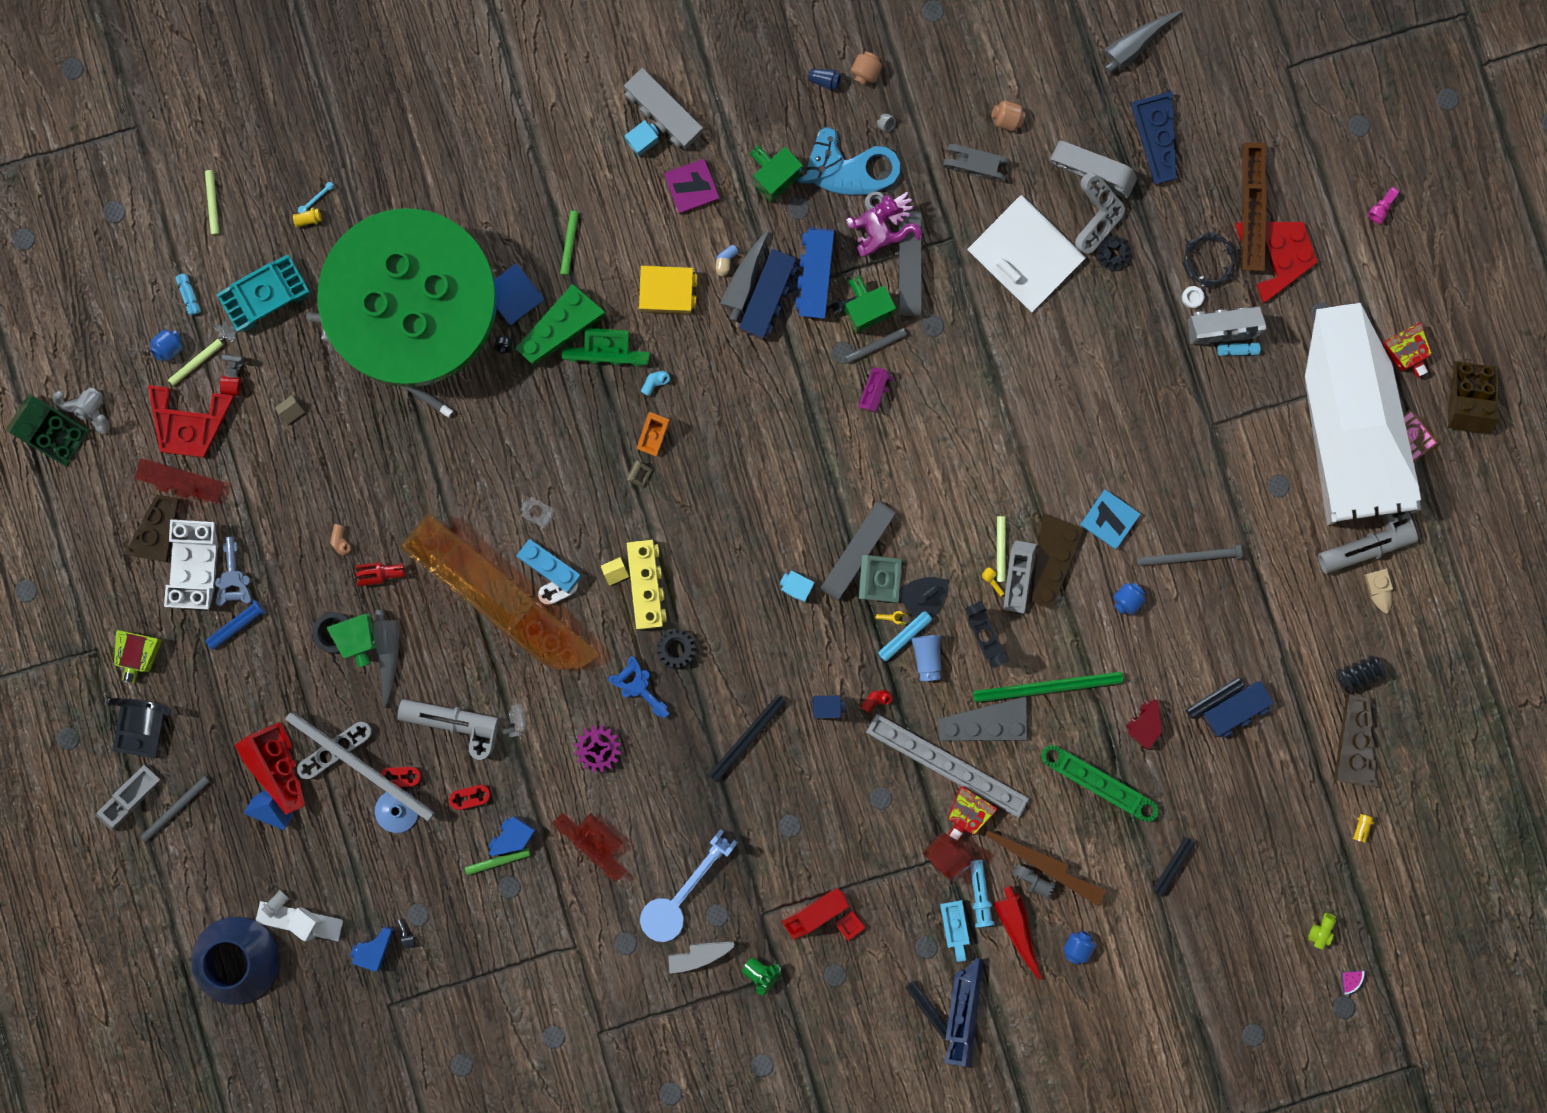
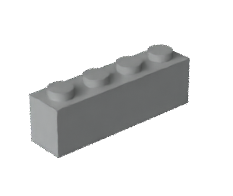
M643 68L624 85L626 92L624 95L632 103L636 101L641 106L639 110L647 118L651 116L656 121L655 126L662 133L666 131L671 136L670 141L677 148L682 147L686 150L703 133V128Z

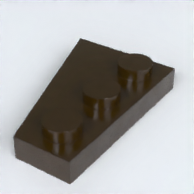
M156 494L144 516V520L139 529L134 533L133 539L123 555L167 563L171 542H169L170 520H176L180 499Z

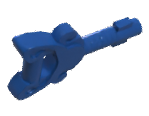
M630 656L628 666L618 675L608 677V681L622 688V695L624 697L641 695L651 705L652 711L657 716L660 715L665 719L670 714L666 710L668 707L662 701L659 702L646 689L649 672L646 670L641 671L637 660ZM635 672L634 681L625 684L624 681Z

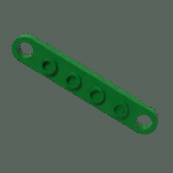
M1055 745L1046 746L1042 750V762L1063 776L1142 821L1150 822L1157 817V805L1138 792ZM1049 750H1055L1058 753V759L1053 763L1046 759V753ZM1146 804L1153 808V813L1149 817H1144L1141 813V808Z

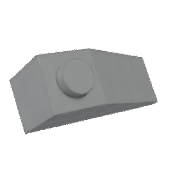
M1021 541L1014 542L1010 554L1003 610L1025 613L1037 544Z

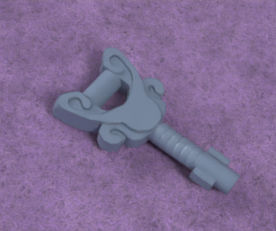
M225 537L226 543H223V549L227 553L228 572L221 575L222 578H217L215 581V585L220 588L216 604L220 607L225 605L227 601L242 600L244 603L252 604L251 594L246 587L251 582L250 578L244 576L242 572L236 571L235 551H238L237 542H234V537ZM232 586L240 587V591L227 592V589Z

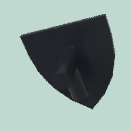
M937 577L913 580L899 589V599L914 619L924 611L933 618L944 603L948 580Z

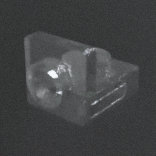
M512 705V710L509 711V718L511 724L514 723L515 727L503 729V734L509 733V737L521 736L522 731L527 730L523 705Z

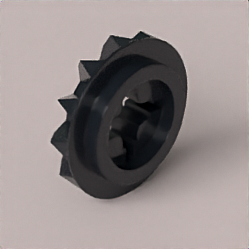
M1118 236L1107 237L1100 243L1097 249V257L1100 264L1108 270L1115 271L1124 268L1132 256L1131 246L1125 239ZM1119 246L1120 248L1118 254L1120 255V257L1115 256L1114 258L1109 260V258L1111 257V252L1109 251V249L1111 248L1114 250Z

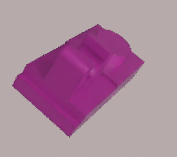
M872 368L858 408L864 411L876 412L881 403L882 393L890 392V389L885 387L886 380L894 381V377L890 376L886 369Z

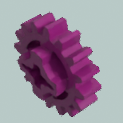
M593 725L591 732L584 729L585 735L577 736L581 741L580 743H574V746L579 747V751L574 752V755L581 756L577 762L581 763L584 761V769L592 766V772H595L596 768L599 767L600 771L604 772V766L611 769V762H618L615 755L621 754V751L617 750L621 743L615 742V739L618 737L617 734L610 735L612 729L609 728L605 732L604 726L601 725L599 730H596L595 725ZM599 734L606 736L611 742H603L600 740ZM591 736V743L588 747L583 748L585 741ZM597 742L599 746H608V748L600 751V755H597V752H588V750L595 747ZM612 750V754L609 757V759L607 761H604V755L606 754V752ZM585 755L593 756L596 763L590 762Z

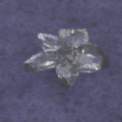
M227 319L223 321L222 326L213 325V328L219 332L218 339L227 338L230 341H235L237 331L234 325L230 326Z

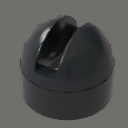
M500 335L495 341L494 349L499 353H509L512 348V340L507 335L505 337Z

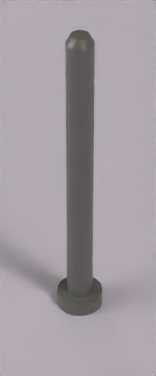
M1236 544L1234 548L1140 557L1137 559V565L1147 566L1235 557L1238 560L1242 559L1241 544Z

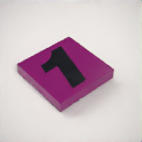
M705 159L664 173L679 214L719 200Z

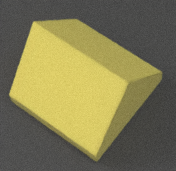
M621 557L601 565L609 586L629 577Z

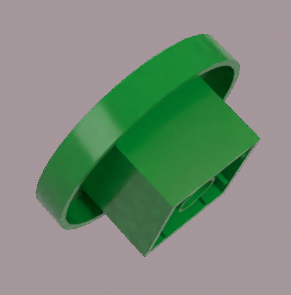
M402 208L383 211L369 216L351 227L336 242L328 254L318 284L317 299L320 320L335 350L345 361L363 375L375 381L398 387H418L434 384L462 370L476 357L486 343L492 330L497 310V291L494 275L489 262L476 241L468 232L450 219L420 209Z

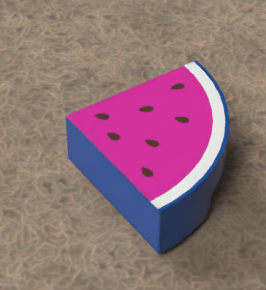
M1365 971L1341 972L1344 995L1355 992L1362 985Z

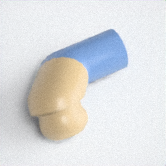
M734 245L725 249L716 258V272L719 276H726L728 274L730 260L738 254V249Z

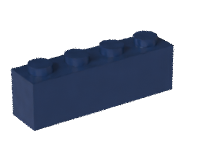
M774 249L771 250L740 324V332L762 341L765 336H770L774 326L770 324L773 316L778 317L782 307L779 301L782 296L786 297L790 285L787 284L789 277L794 278L798 265H795L796 258Z

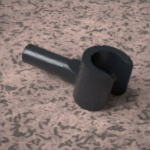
M854 296L842 302L834 300L827 309L835 308L837 311L832 314V317H836L844 309L846 303L857 297Z
M402 918L398 919L402 945L406 948L415 947L414 935L407 936Z

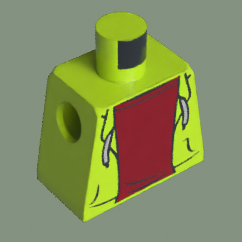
M120 630L116 631L115 666L125 668L123 681L135 683L138 671H150L162 639Z

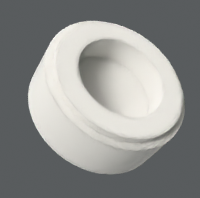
M1196 286L1188 287L1182 294L1183 304L1190 309L1199 307L1204 301L1203 291Z

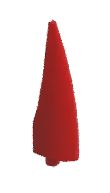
M1011 885L1004 887L1006 898L994 902L997 914L1018 953L1036 977L1042 980L1032 946L1027 911L1020 893L1014 894Z

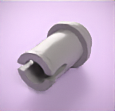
M278 890L267 904H263L264 907L261 910L270 918L277 916L276 912L289 898L281 890Z

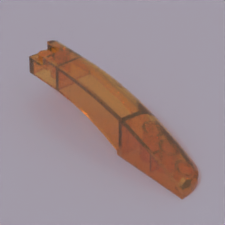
M429 512L426 513L401 544L400 548L448 585L500 629L503 634L540 663L558 670L572 669L590 663L599 655L592 646L520 584Z

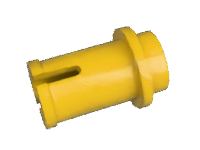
M311 208V211L293 214V221L296 228L312 223L317 225L318 222L322 221V216L319 209Z
M1360 814V817H1357L1359 821L1353 839L1367 843L1371 824H1374L1372 822L1373 817Z

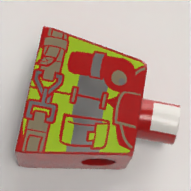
M1421 322L1382 342L1388 357L1401 372L1411 367L1417 378L1429 372L1423 360L1430 357L1432 352Z
M960 786L947 816L948 820L955 823L948 835L957 841H960L965 831L975 835L996 812L997 808L963 786Z

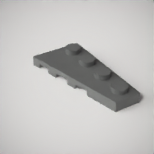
M1026 697L940 718L939 741L1027 740Z

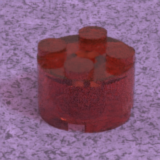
M939 834L922 854L954 884L972 865L970 863L972 859L961 847L959 850L955 848L956 843L948 834Z

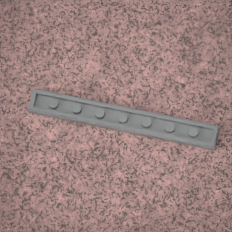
M289 713L285 718L289 723L425 820L430 821L435 815V812L296 713Z
M878 714L875 715L866 732L1018 818L1029 798Z

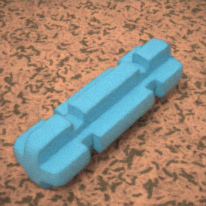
M180 274L176 276L184 303L187 305L188 314L196 315L200 313L201 310L196 303L197 300L192 286L189 284L188 275Z
M1221 343L1217 347V352L1219 356H1227L1228 354L1230 356L1259 355L1260 344L1230 343L1228 345L1227 343Z

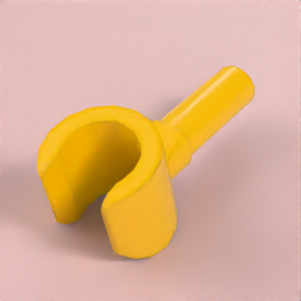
M987 567L982 573V578L990 583L1001 597L1005 593L997 582L993 580L997 573Z
M896 611L893 615L876 614V619L890 620L898 625L905 626L907 623L900 621V617L908 615L901 611Z

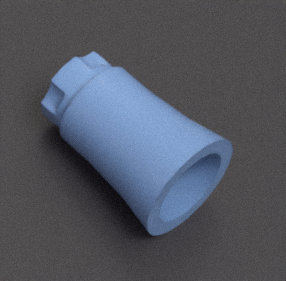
M941 635L911 638L917 661V670L920 673V681L941 679Z

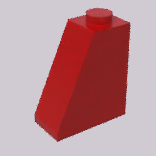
M836 888L781 922L792 940L810 933L849 907L847 898L843 892Z

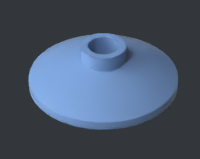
M388 792L380 796L375 806L377 822L383 829L392 833L407 831L415 824L418 818L416 812ZM394 807L399 808L400 812L398 815L392 814Z

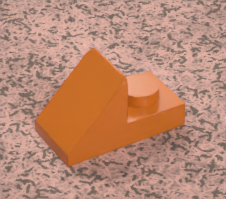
M649 412L636 449L657 457L664 436L669 428L670 420Z

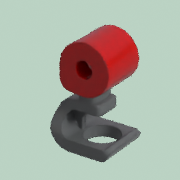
M223 354L222 360L227 361L229 368H226V375L221 376L220 394L239 396L242 378L238 376V373L246 359L243 356Z

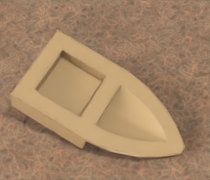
M1383 569L1365 574L1364 576L1373 602L1385 614L1389 613L1392 604L1391 590H1393L1388 570Z

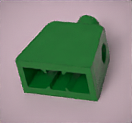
M366 613L327 627L344 659L355 657L358 668L371 664L367 652L377 647L371 613Z

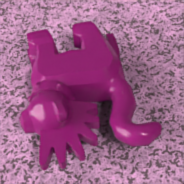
M908 192L895 200L890 195L883 196L880 204H875L874 208L869 209L859 218L849 217L846 219L849 228H854L855 230L866 228L869 235L866 239L863 237L857 239L860 244L857 249L861 257H866L875 253L881 247L906 239L910 232L915 234L917 240L922 238V230L917 224H906L900 231L893 233L887 223L890 219L895 225H899L898 220L905 222L902 216L911 217V214L905 212L914 209L913 206H906L913 201L911 198L906 199L909 195Z

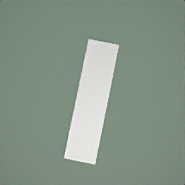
M260 901L256 921L260 924L289 930L287 928L289 924L287 919L290 913L297 909L282 906L276 912L277 916L270 918L261 910L264 907L263 904L267 903ZM315 914L324 919L316 937L338 941L343 920Z

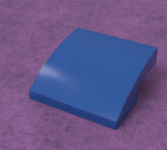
M517 263L495 279L497 309L509 325H512L544 300Z

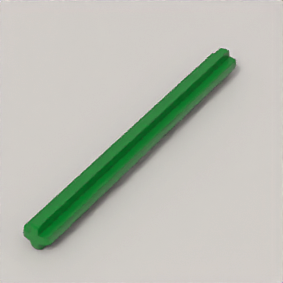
M1122 672L976 690L973 691L974 702H983L1121 684L1124 678Z

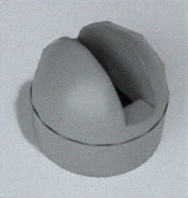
M884 113L880 115V120H877V125L881 130L888 133L894 128L896 119L890 114Z

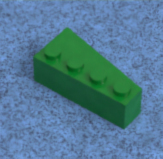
M572 284L515 349L532 366H535L557 351L561 346L569 343L574 337L585 331L586 328H590L593 324L605 318L606 313Z

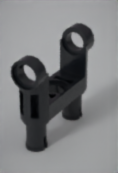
M983 601L966 607V620L987 663L992 668H995L1010 661L985 612L987 609ZM983 629L991 632L992 636L988 642H983L979 638V633Z

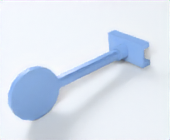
M720 829L710 843L713 846L709 850V855L673 900L658 898L650 901L644 907L641 913L640 924L642 930L649 938L655 941L666 942L672 940L680 933L683 927L684 916L679 905L713 862L723 854L728 856L738 843L734 840L729 844L727 839H722L720 836L724 832Z

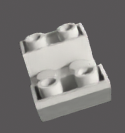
M170 520L169 542H172L173 546L170 585H166L164 607L209 609L215 590L218 543L215 522Z

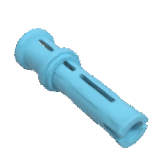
M983 860L969 861L975 903L972 905L977 919L975 927L995 925V922L992 921L990 909L992 903L988 901Z

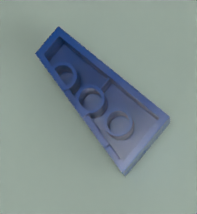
M808 227V233L803 232L802 245L806 246V252L801 254L800 267H804L803 276H799L798 289H802L801 298H796L795 310H799V316L825 318L834 229Z

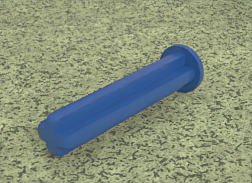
M254 600V604L206 639L205 642L212 650L217 648L259 615L266 614L262 606Z

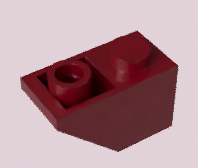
M1156 699L1146 700L1139 709L1141 711L1140 715L1137 718L1133 717L1125 726L1128 728L1125 734L1145 750H1148L1162 733L1159 702Z

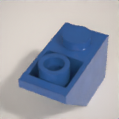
M512 816L511 819L506 818L500 827L503 830L499 838L495 836L488 847L491 850L488 854L494 856L524 849L536 829L515 816Z

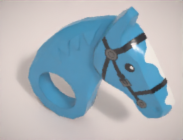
M825 127L818 133L809 158L807 174L797 178V181L804 184L813 183L827 191L842 195H868L872 192L887 189L895 183L899 177L900 162L893 151L887 147L874 146L852 159L844 160L837 146L838 135L836 130ZM881 156L889 160L892 166L891 174L884 180L872 179L866 172V163L871 158Z

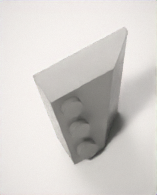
M1260 307L1238 308L1232 311L1224 309L1210 314H1206L1205 311L1195 312L1188 319L1190 345L1251 340L1257 338L1266 330V324Z

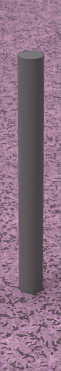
M203 776L140 837L147 842L206 787L210 780Z

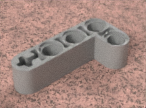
M1058 141L1049 160L1055 166L1080 176H1084L1087 173L1100 176L1113 193L1122 198L1129 197L1137 181L1134 170L1127 165L1064 141Z

